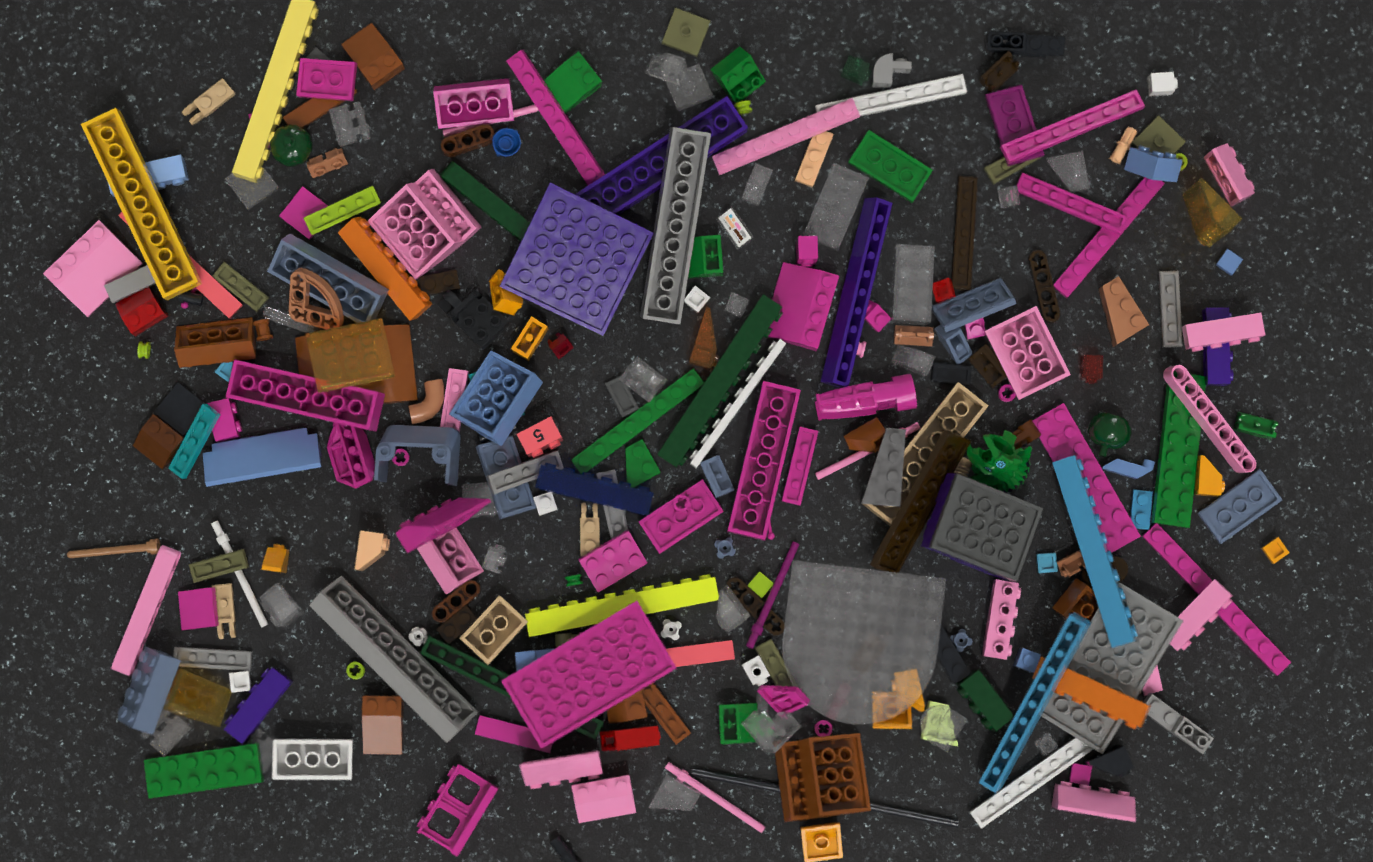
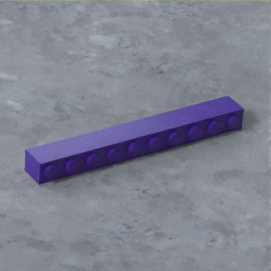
M878 197L864 199L821 378L822 383L835 387H847L850 383L891 212L892 203Z

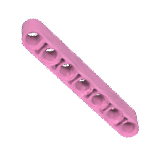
M1182 365L1166 368L1163 373L1165 381L1233 470L1237 473L1254 471L1256 468L1255 458L1187 369ZM1174 370L1177 372V378L1173 375ZM1186 385H1187L1188 388H1189L1188 394H1187L1186 391H1185V386H1186ZM1197 400L1200 402V408L1197 407ZM1209 415H1210L1211 418H1212L1211 424H1210L1209 421H1208V416H1209ZM1220 430L1223 432V438L1220 437ZM1231 446L1234 447V453L1231 451ZM1243 460H1244L1245 463H1246V467H1245V468H1244L1243 465H1242Z
M165 545L160 547L113 661L112 670L131 676L134 672L139 655L143 650L179 562L180 551Z

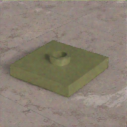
M675 8L662 44L697 57L711 21Z
M1158 116L1132 144L1136 148L1139 145L1150 148V152L1154 150L1165 154V152L1175 153L1186 141Z

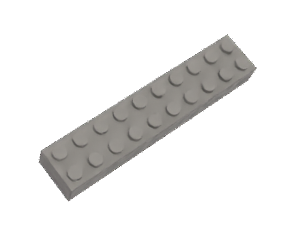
M670 127L640 318L681 324L711 133Z
M342 576L323 589L309 605L446 743L478 713Z

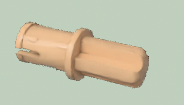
M1127 127L1120 141H1117V147L1110 156L1111 161L1117 164L1121 163L1127 150H1130V145L1137 134L1134 128Z

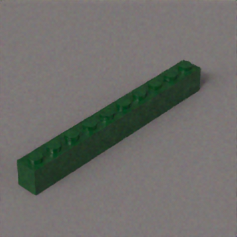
M764 294L762 295L657 454L676 468L679 465H684L688 459L686 453L689 449L693 451L699 442L696 438L700 433H705L709 427V424H707L710 417L715 418L720 409L717 406L721 401L725 402L730 395V392H728L731 385L736 386L741 378L739 373L742 369L746 371L752 362L749 359L752 353H758L762 346L760 341L763 337L767 339L773 330L770 326L774 321L778 322L783 315V312H781L782 306Z
M432 636L428 637L420 654L511 698L502 683V680L510 676L509 674ZM594 717L575 730L596 739L604 721Z

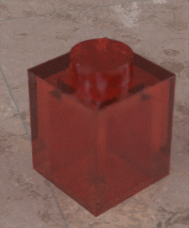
M1103 355L1081 356L1080 380H1085V383H1097V380L1103 378Z

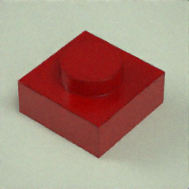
M950 278L931 284L937 303L956 297Z

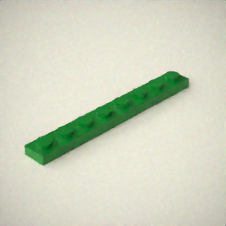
M693 368L571 459V461L583 476L704 385L703 380Z

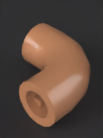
M443 379L424 382L425 399L421 403L409 405L412 424L429 420L440 411L444 402Z

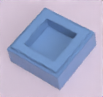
M1226 249L1216 263V266L1229 275H1233L1243 259L1229 249Z

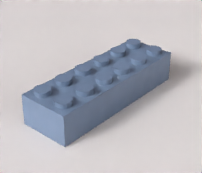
M292 234L281 239L267 272L290 284L291 274L296 269H308L321 276L334 289L341 302L344 316L366 328L375 322L389 289ZM310 284L309 296L329 306L321 292Z

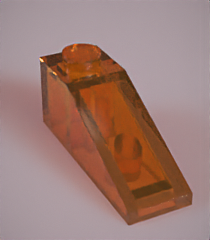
M706 307L689 364L711 370L712 366L715 367L717 365L719 356L716 355L717 347L710 308Z

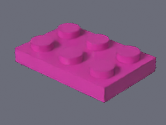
M300 58L296 96L353 101L357 63Z
M629 530L624 531L578 559L597 592L602 591L647 564Z

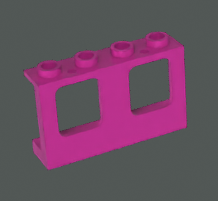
M460 764L457 767L453 766L447 775L450 777L446 784L442 783L437 791L440 794L436 801L432 800L427 808L430 811L427 817L422 816L417 824V827H419L417 833H422L450 850L455 856L460 854L499 789ZM458 774L465 776L480 786V790L471 805L464 804L448 793V789ZM437 808L444 809L460 820L450 839L443 837L428 827V823Z

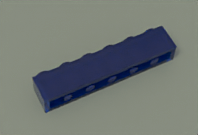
M545 462V465H540L535 489L644 516L649 514L654 494L649 492L650 488L639 486L636 489L631 487V483L620 481V484L612 483L613 479L602 476L601 480L593 478L594 474L583 472L582 475L576 474L574 469L564 467L563 470L556 469V465Z

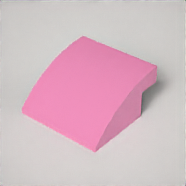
M434 169L428 170L416 182L406 184L368 220L372 228L415 280L443 261L482 228Z

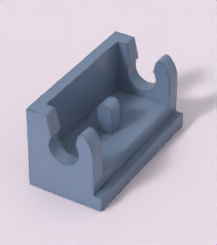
M719 455L700 463L715 499L735 491Z

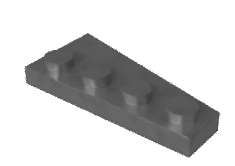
M886 428L861 504L900 507L906 429Z

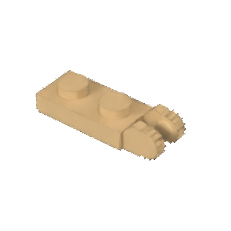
M222 78L195 99L192 104L188 105L182 113L184 116H187L198 108L201 112L194 115L189 121L194 125L227 102L235 93Z
M586 502L581 503V557L600 546L598 502H593L592 505L594 518H586L587 505Z
M232 583L212 585L216 591L219 626H217L218 638L224 639L223 623H229V633L231 638H235L236 617Z

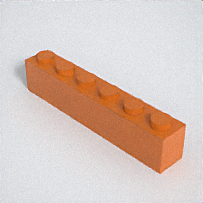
M362 217L352 218L338 234L377 282L389 289L388 295L409 321L417 319L432 305L430 297L426 292L421 291L417 286V281L408 275L405 271V266L394 258L392 250L385 247L381 242V237L371 230L369 222Z
M1045 657L1040 658L1032 676L1033 679L1036 678L1046 659ZM1069 668L1066 669L1054 691L1061 696H1064L1065 693L1072 696L1071 700L1076 703L1082 704V702L1090 704L1089 708L1100 713V710L1108 713L1107 717L1118 721L1120 718L1126 721L1125 725L1136 729L1137 726H1143L1151 708V705Z

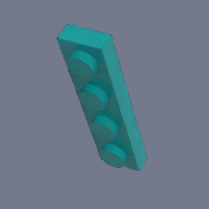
M202 404L168 468L181 479H186L221 415L208 404Z

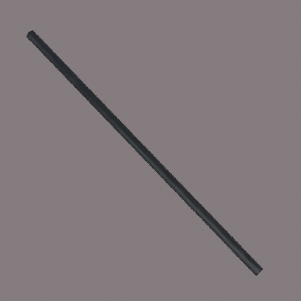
M692 767L691 775L780 793L779 784ZM870 803L871 811L952 827H958L959 823L957 819Z

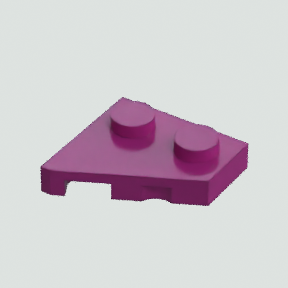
M761 685L757 690L781 717L807 706L810 702V699L799 687Z

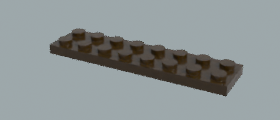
M946 429L943 430L935 447L930 452L924 467L920 470L919 476L911 487L908 496L902 503L897 516L892 521L891 527L884 536L880 547L874 554L870 563L871 566L898 575L935 508L936 498L946 474H953L971 443L969 439Z

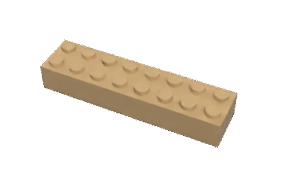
M959 382L955 384L904 449L900 507L862 505L891 527L892 521L897 516L902 503L908 496L911 487L919 476L920 470L924 467L930 452L935 447L943 430L946 429L964 437L987 409L988 405Z

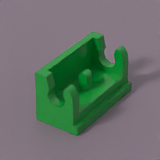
M1238 412L1234 431L1271 440L1276 438L1275 428L1278 426V422Z

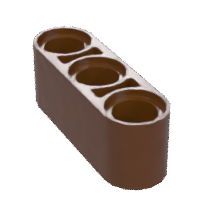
M480 125L444 138L441 141V149L447 157H455L491 144L495 133L490 125ZM484 131L491 132V136L487 139L482 138L481 134ZM466 137L473 138V142L470 145L463 143ZM448 143L455 145L452 151L445 150V146Z
M469 580L461 585L433 609V618L437 622L449 620L480 594L481 586L479 583ZM469 584H475L477 587V591L473 595L467 592ZM455 596H459L462 599V603L458 607L452 605V598ZM440 608H444L447 612L444 619L437 617V611Z

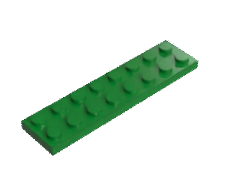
M1174 371L1173 375L1177 378V372ZM1190 374L1205 393L1207 377ZM1168 384L1151 523L1190 528L1201 427ZM1186 385V386H1185V391H1186V393L1188 394L1189 388H1188V386ZM1197 400V407L1200 408V402Z

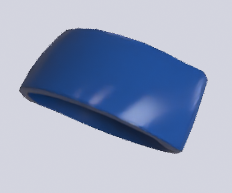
M503 128L495 133L492 143L496 156H511L519 150L521 139L517 130Z

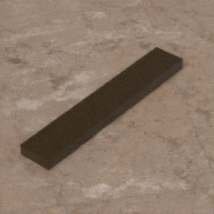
M958 176L952 267L954 290H971L978 177Z

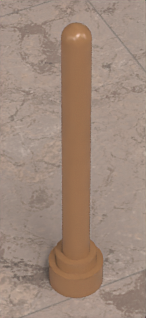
M150 539L146 544L68 551L67 557L80 558L144 551L153 555L158 553L161 546L159 539Z

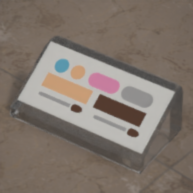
M730 207L716 218L737 250L753 240V235L733 207Z

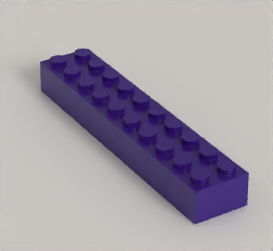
M727 96L678 127L711 133L707 158L748 131L747 125ZM669 134L576 193V195L620 215L661 188Z

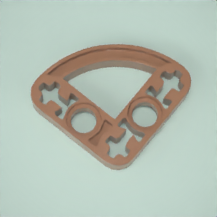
M305 268L296 269L290 277V317L297 322L336 331L344 322L342 305L336 292L318 274ZM310 284L321 292L331 310L309 304ZM296 291H300L303 294V299L296 296ZM312 313H317L320 316V320H315Z

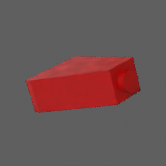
M658 726L601 731V750L618 751L657 746L661 737Z

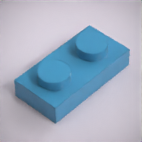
M1132 490L1130 518L1136 529H1150L1152 491Z

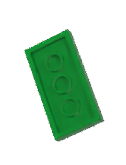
M868 130L848 162L911 203H913L933 171L870 130Z

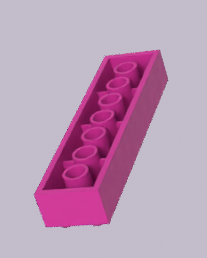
M234 360L226 397L377 432L385 394Z
M763 381L727 532L765 541L801 390Z

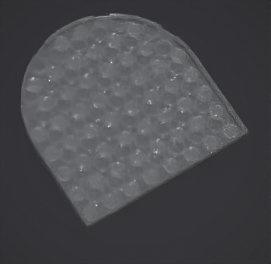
M793 561L782 644L785 669L793 687H799L810 699L808 705L814 710L842 723L856 725L874 724L891 719L904 712L923 694L934 673L938 655L946 578Z

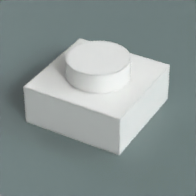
M695 286L686 296L684 302L699 313L710 297Z
M552 491L533 497L539 516L558 510Z
M250 671L229 673L231 693L251 690Z

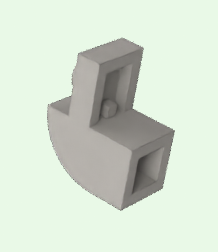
M893 54L882 56L876 62L872 72V87L891 88L892 73H910L912 61H907L904 58L893 61Z

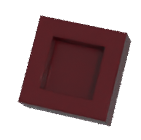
M557 333L556 336L558 338L553 342L549 339L548 346L555 356L561 359L574 347L564 334Z

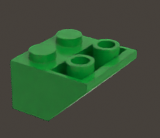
M740 46L710 69L719 85L735 104L741 102L766 82L751 55Z
M721 235L695 237L688 278L723 276Z
M757 703L718 705L720 744L759 742Z

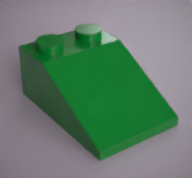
M580 52L566 60L544 80L565 114L601 88L602 80Z

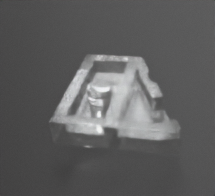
M1083 151L1047 158L1048 164L1071 193L1090 189Z
M667 774L649 808L691 811L701 792Z

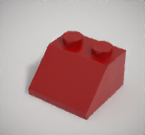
M150 286L115 304L120 317L134 336L141 334L168 317Z

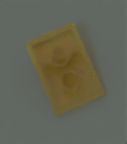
M178 669L163 709L176 715L220 727L232 693L226 687L186 670Z

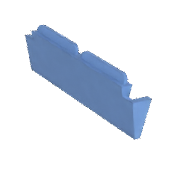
M298 428L212 444V451L203 453L205 484L208 487L321 467V447L317 433L309 435L307 428Z

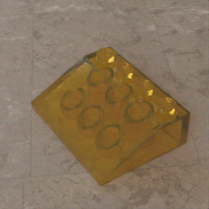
M1202 178L1182 194L1195 234L1198 236L1197 239L1204 246H1212L1227 235L1242 220Z
M382 318L306 334L318 393L395 377Z

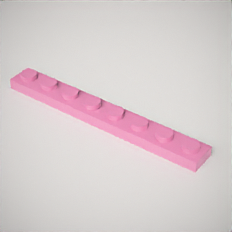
M853 98L718 153L712 156L719 175L859 118L860 114Z

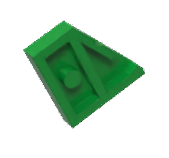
M643 439L625 448L628 491L661 473Z

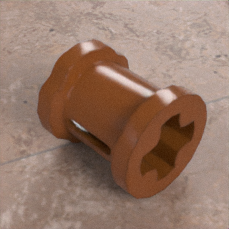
M270 319L253 322L257 332V342L273 339L268 324Z

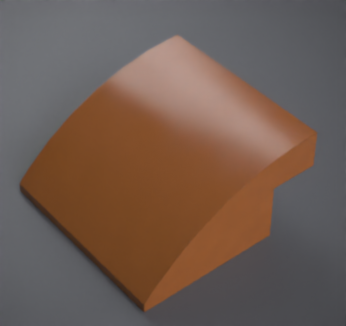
M860 733L811 737L799 741L774 744L784 822L871 811Z

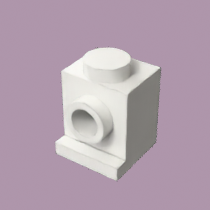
M759 655L742 664L752 685L757 683L759 687L768 682L767 677L770 674ZM755 668L760 669V675H754L753 671Z

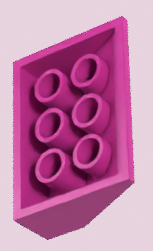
M783 262L772 299L782 306L781 312H783V315L778 322L774 321L770 327L773 330L768 337L776 340L781 339L786 343L817 351L839 275Z
M457 498L454 501L448 499L441 504L442 507L438 508V506H435L428 510L427 515L423 512L414 518L415 521L407 520L400 525L401 529L395 534L406 552L409 553L462 525L491 501L485 498Z

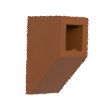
M876 417L849 432L844 438L850 450L875 453L879 451L886 429Z

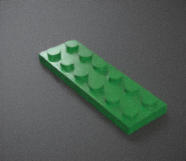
M259 743L144 760L148 799L264 782Z

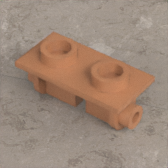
M335 148L326 152L327 159L323 160L322 155L309 159L306 164L312 178L322 176L327 172L347 165L348 162L342 148Z
M895 325L894 344L932 347L934 340L933 327Z
M1081 550L1056 562L1064 578L1067 576L1070 578L1081 571V566L1084 569L1086 568Z

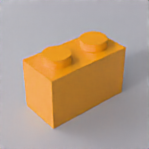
M531 316L512 346V352L529 361L547 333L548 326Z

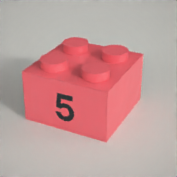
M552 417L517 434L529 458L539 457L544 454L543 450L549 447L551 450L555 449L563 441Z

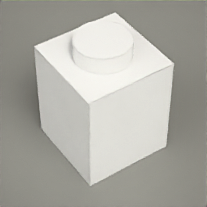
M1174 72L1151 73L1147 77L1149 96L1172 95L1175 89H1177L1178 83L1177 78L1174 77Z

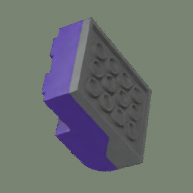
M947 473L937 495V502L931 519L928 520L923 534L924 538L921 546L983 573L1005 580L1018 581L1043 508L960 474Z

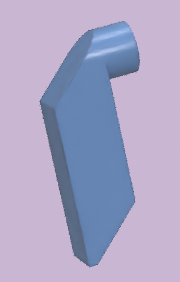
M1115 459L1101 468L1105 471L1138 479L1152 471L1155 462L1144 459L1141 466Z

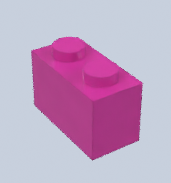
M798 236L796 241L797 265L811 268L812 265H816L818 260V236Z
M229 398L207 403L221 414L212 430L215 441L222 442L241 437L242 426L240 420H236L235 413H238L236 403L232 402Z

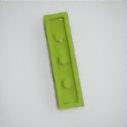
M370 186L305 216L303 219L310 234L314 235L381 202L374 187Z

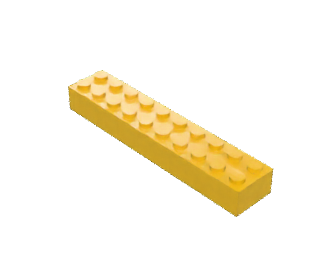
M114 108L82 123L81 126L163 299L170 300L201 285L202 282L121 111Z

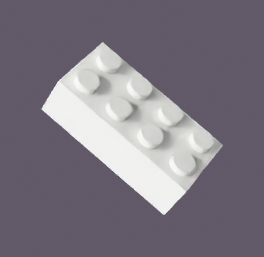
M274 739L272 779L352 780L353 739Z

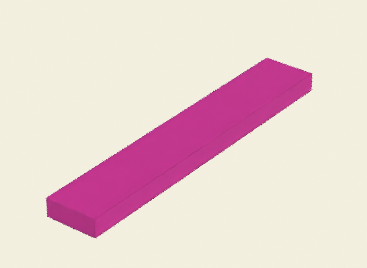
M1025 173L1021 174L1015 188V192L1119 235L1128 218L1124 214Z

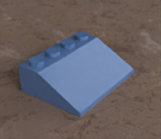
M490 351L449 415L502 447L543 382L535 373Z

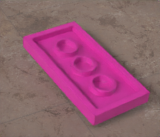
M703 479L681 493L690 500V507L685 512L676 511L673 507L674 499H672L639 521V524L659 554L724 512ZM679 498L676 506L678 508L681 506L680 509H683L687 501Z

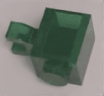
M849 55L841 77L862 85L864 80L868 81L871 70H868L870 64L860 58Z

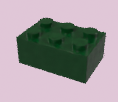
M973 670L969 676L956 683L958 686L956 690L962 698L969 700L970 704L968 706L973 713L981 716L980 722L986 729L997 731L1012 720L1014 715L979 670Z

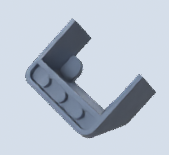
M390 425L385 430L376 449L374 480L387 482L388 461L394 458L396 446L432 448V458L435 462L446 464L445 484L457 486L461 439L459 431L451 427Z

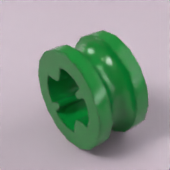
M577 574L565 577V580L568 581L566 587L583 584V581L580 580L582 575Z

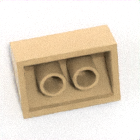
M499 595L460 639L489 665L528 621Z

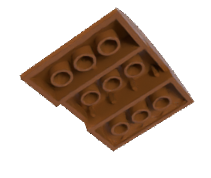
M410 325L343 329L295 338L300 375L384 393L383 404L418 400Z

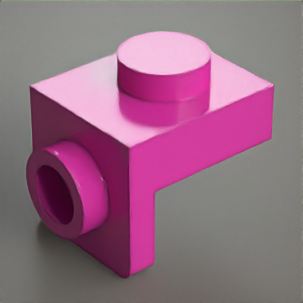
M869 300L865 320L875 331L880 332L891 320V317L877 303Z
M984 318L964 325L968 340L986 336L984 332Z

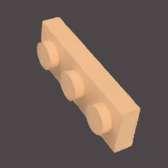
M825 131L812 137L795 181L813 188L834 134Z

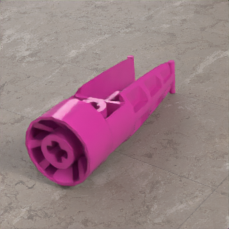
M911 374L891 377L890 382L878 384L866 382L816 394L817 401L815 402L818 420L873 415L878 410L895 408L896 412L917 408L916 391Z

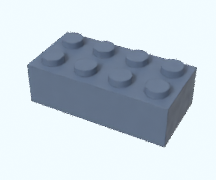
M145 646L139 655L137 669L132 674V682L125 692V700L118 711L117 720L133 729L153 734L181 660L165 652Z

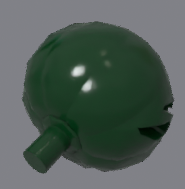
M289 124L279 127L275 130L274 136L270 140V149L273 157L277 162L285 166L303 164L312 152L313 144L310 134L298 125Z
M1099 413L1089 423L1088 434L1095 444L1101 446L1098 455L1106 457L1108 448L1119 449L1129 442L1131 428L1128 421L1122 417L1109 413Z

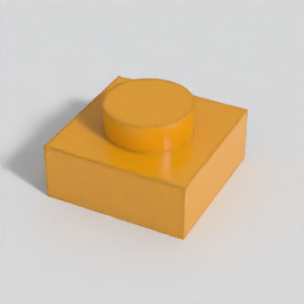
M1276 537L1261 548L1272 564H1275L1290 553L1279 537Z

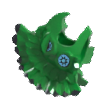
M1004 430L1003 436L983 435L989 448L988 450H982L980 447L972 448L971 444L968 446L967 456L972 463V470L975 474L970 479L1004 493L1018 489L1019 485H1022L1024 480L1027 479L1031 465L1029 458L1033 448L1028 446L1025 449H1015L1014 443L1017 437L1011 432Z

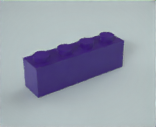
M1205 308L1202 310V322L1232 317V313H1229V308ZM1224 343L1222 347L1211 349L1210 346L1203 347V376L1207 377L1205 385L1227 386L1231 384V381H1233V370H1230V362L1233 361V352L1230 351L1229 343Z
M272 667L271 670L269 668L266 669L261 676L263 680L260 684H255L251 688L249 698L247 700L243 699L237 706L238 712L235 716L230 715L224 723L227 725L224 730L241 744L246 743L293 682L275 667Z

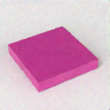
M302 186L279 217L310 240L313 235L310 234L303 217L328 205Z
M215 587L178 592L182 630L219 626Z

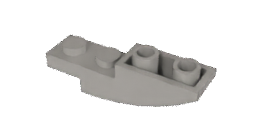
M1149 693L1143 701L1151 705L1148 716L1201 754H1204L1214 738L1155 695Z

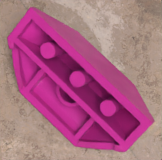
M333 422L327 450L336 480L353 488H358L372 481L375 472V461L367 435L362 428Z

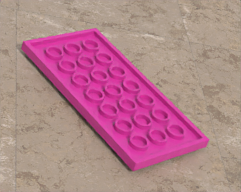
M635 601L502 680V683L542 749L676 669V666L638 601Z

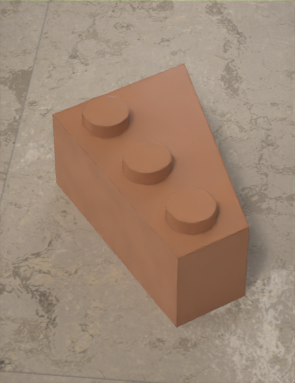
M1119 276L1099 288L1113 347L1149 325Z

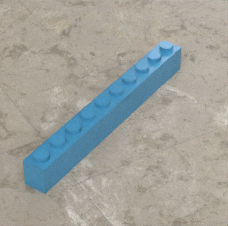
M1075 455L1052 462L1111 647L1116 648L1136 642L1135 637L1138 636L1135 625L1131 626L1129 618L1132 617L1129 606L1125 607L1123 599H1126L1123 588H1119L1117 581L1120 580L1117 569L1113 570L1111 562H1114L1111 551H1107L1105 545L1108 543L1105 532H1101L1099 526L1102 525L1100 515L1095 514L1093 508L1096 506L1093 495H1089L1088 488H1090L1088 478L1083 477V462Z
M1077 613L1069 615L979 783L995 793L1002 789L1089 629L1091 621Z

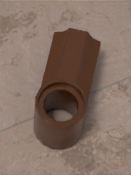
M1032 419L1012 433L1017 437L1014 443L1015 449L1021 448L1024 444H1029L1041 436Z

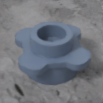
M728 537L726 540L715 541L714 546L717 547L718 558L722 559L724 556H733L735 554L731 538Z
M960 629L956 635L950 636V640L958 652H962L965 647L972 644V639L968 637L964 629Z

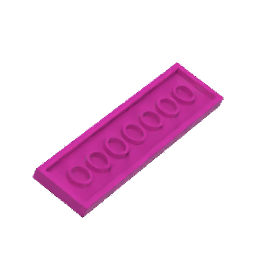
M1063 403L1033 420L1041 433L1039 439L1052 462L1073 455L1082 460L1084 470H1082L1083 477L1088 478L1090 484L1088 492L1090 496L1093 495L1096 506L1093 508L1095 514L1100 515L1102 525L1099 526L1101 532H1105L1108 543L1105 544L1107 551L1112 553L1141 537L1065 404Z

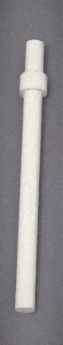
M219 522L211 523L217 535L216 540L219 546H222L225 554L233 552L229 544L230 540L227 534H224ZM235 571L261 628L267 626L268 622L243 571Z

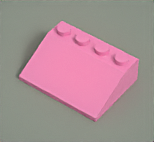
M98 220L43 274L89 317L109 298L104 285L138 270L143 263Z
M1037 306L984 331L1018 400L1071 375Z
M600 750L527 761L520 764L525 786H530V789L541 788L543 783H549L550 786L559 785L561 780L567 779L569 783L578 782L580 777L588 776V780L600 778L599 774H603Z

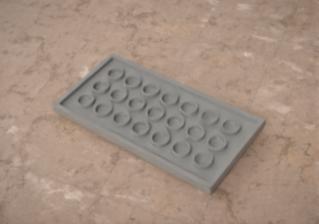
M1118 582L1119 588H1123L1126 599H1123L1125 607L1129 606L1132 617L1129 618L1131 626L1135 625L1138 636L1135 637L1136 642L1112 648L1098 608L1091 620L1092 623L1067 668L1137 699L1182 625L1183 620ZM1054 692L1041 716L1096 751L1104 754L1124 720L1120 718L1118 721L1107 717L1108 713L1100 710V713L1089 708L1090 704L1085 702L1079 704L1072 701V696L1066 693L1064 696H1061Z

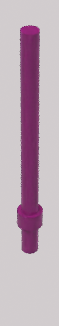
M792 542L758 620L750 630L752 633L746 644L748 648L753 649L758 636H761L764 630L763 625L798 550L799 544L796 542Z

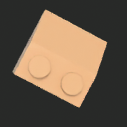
M360 531L355 570L364 571L384 556L385 551H389L390 539H387L388 535Z

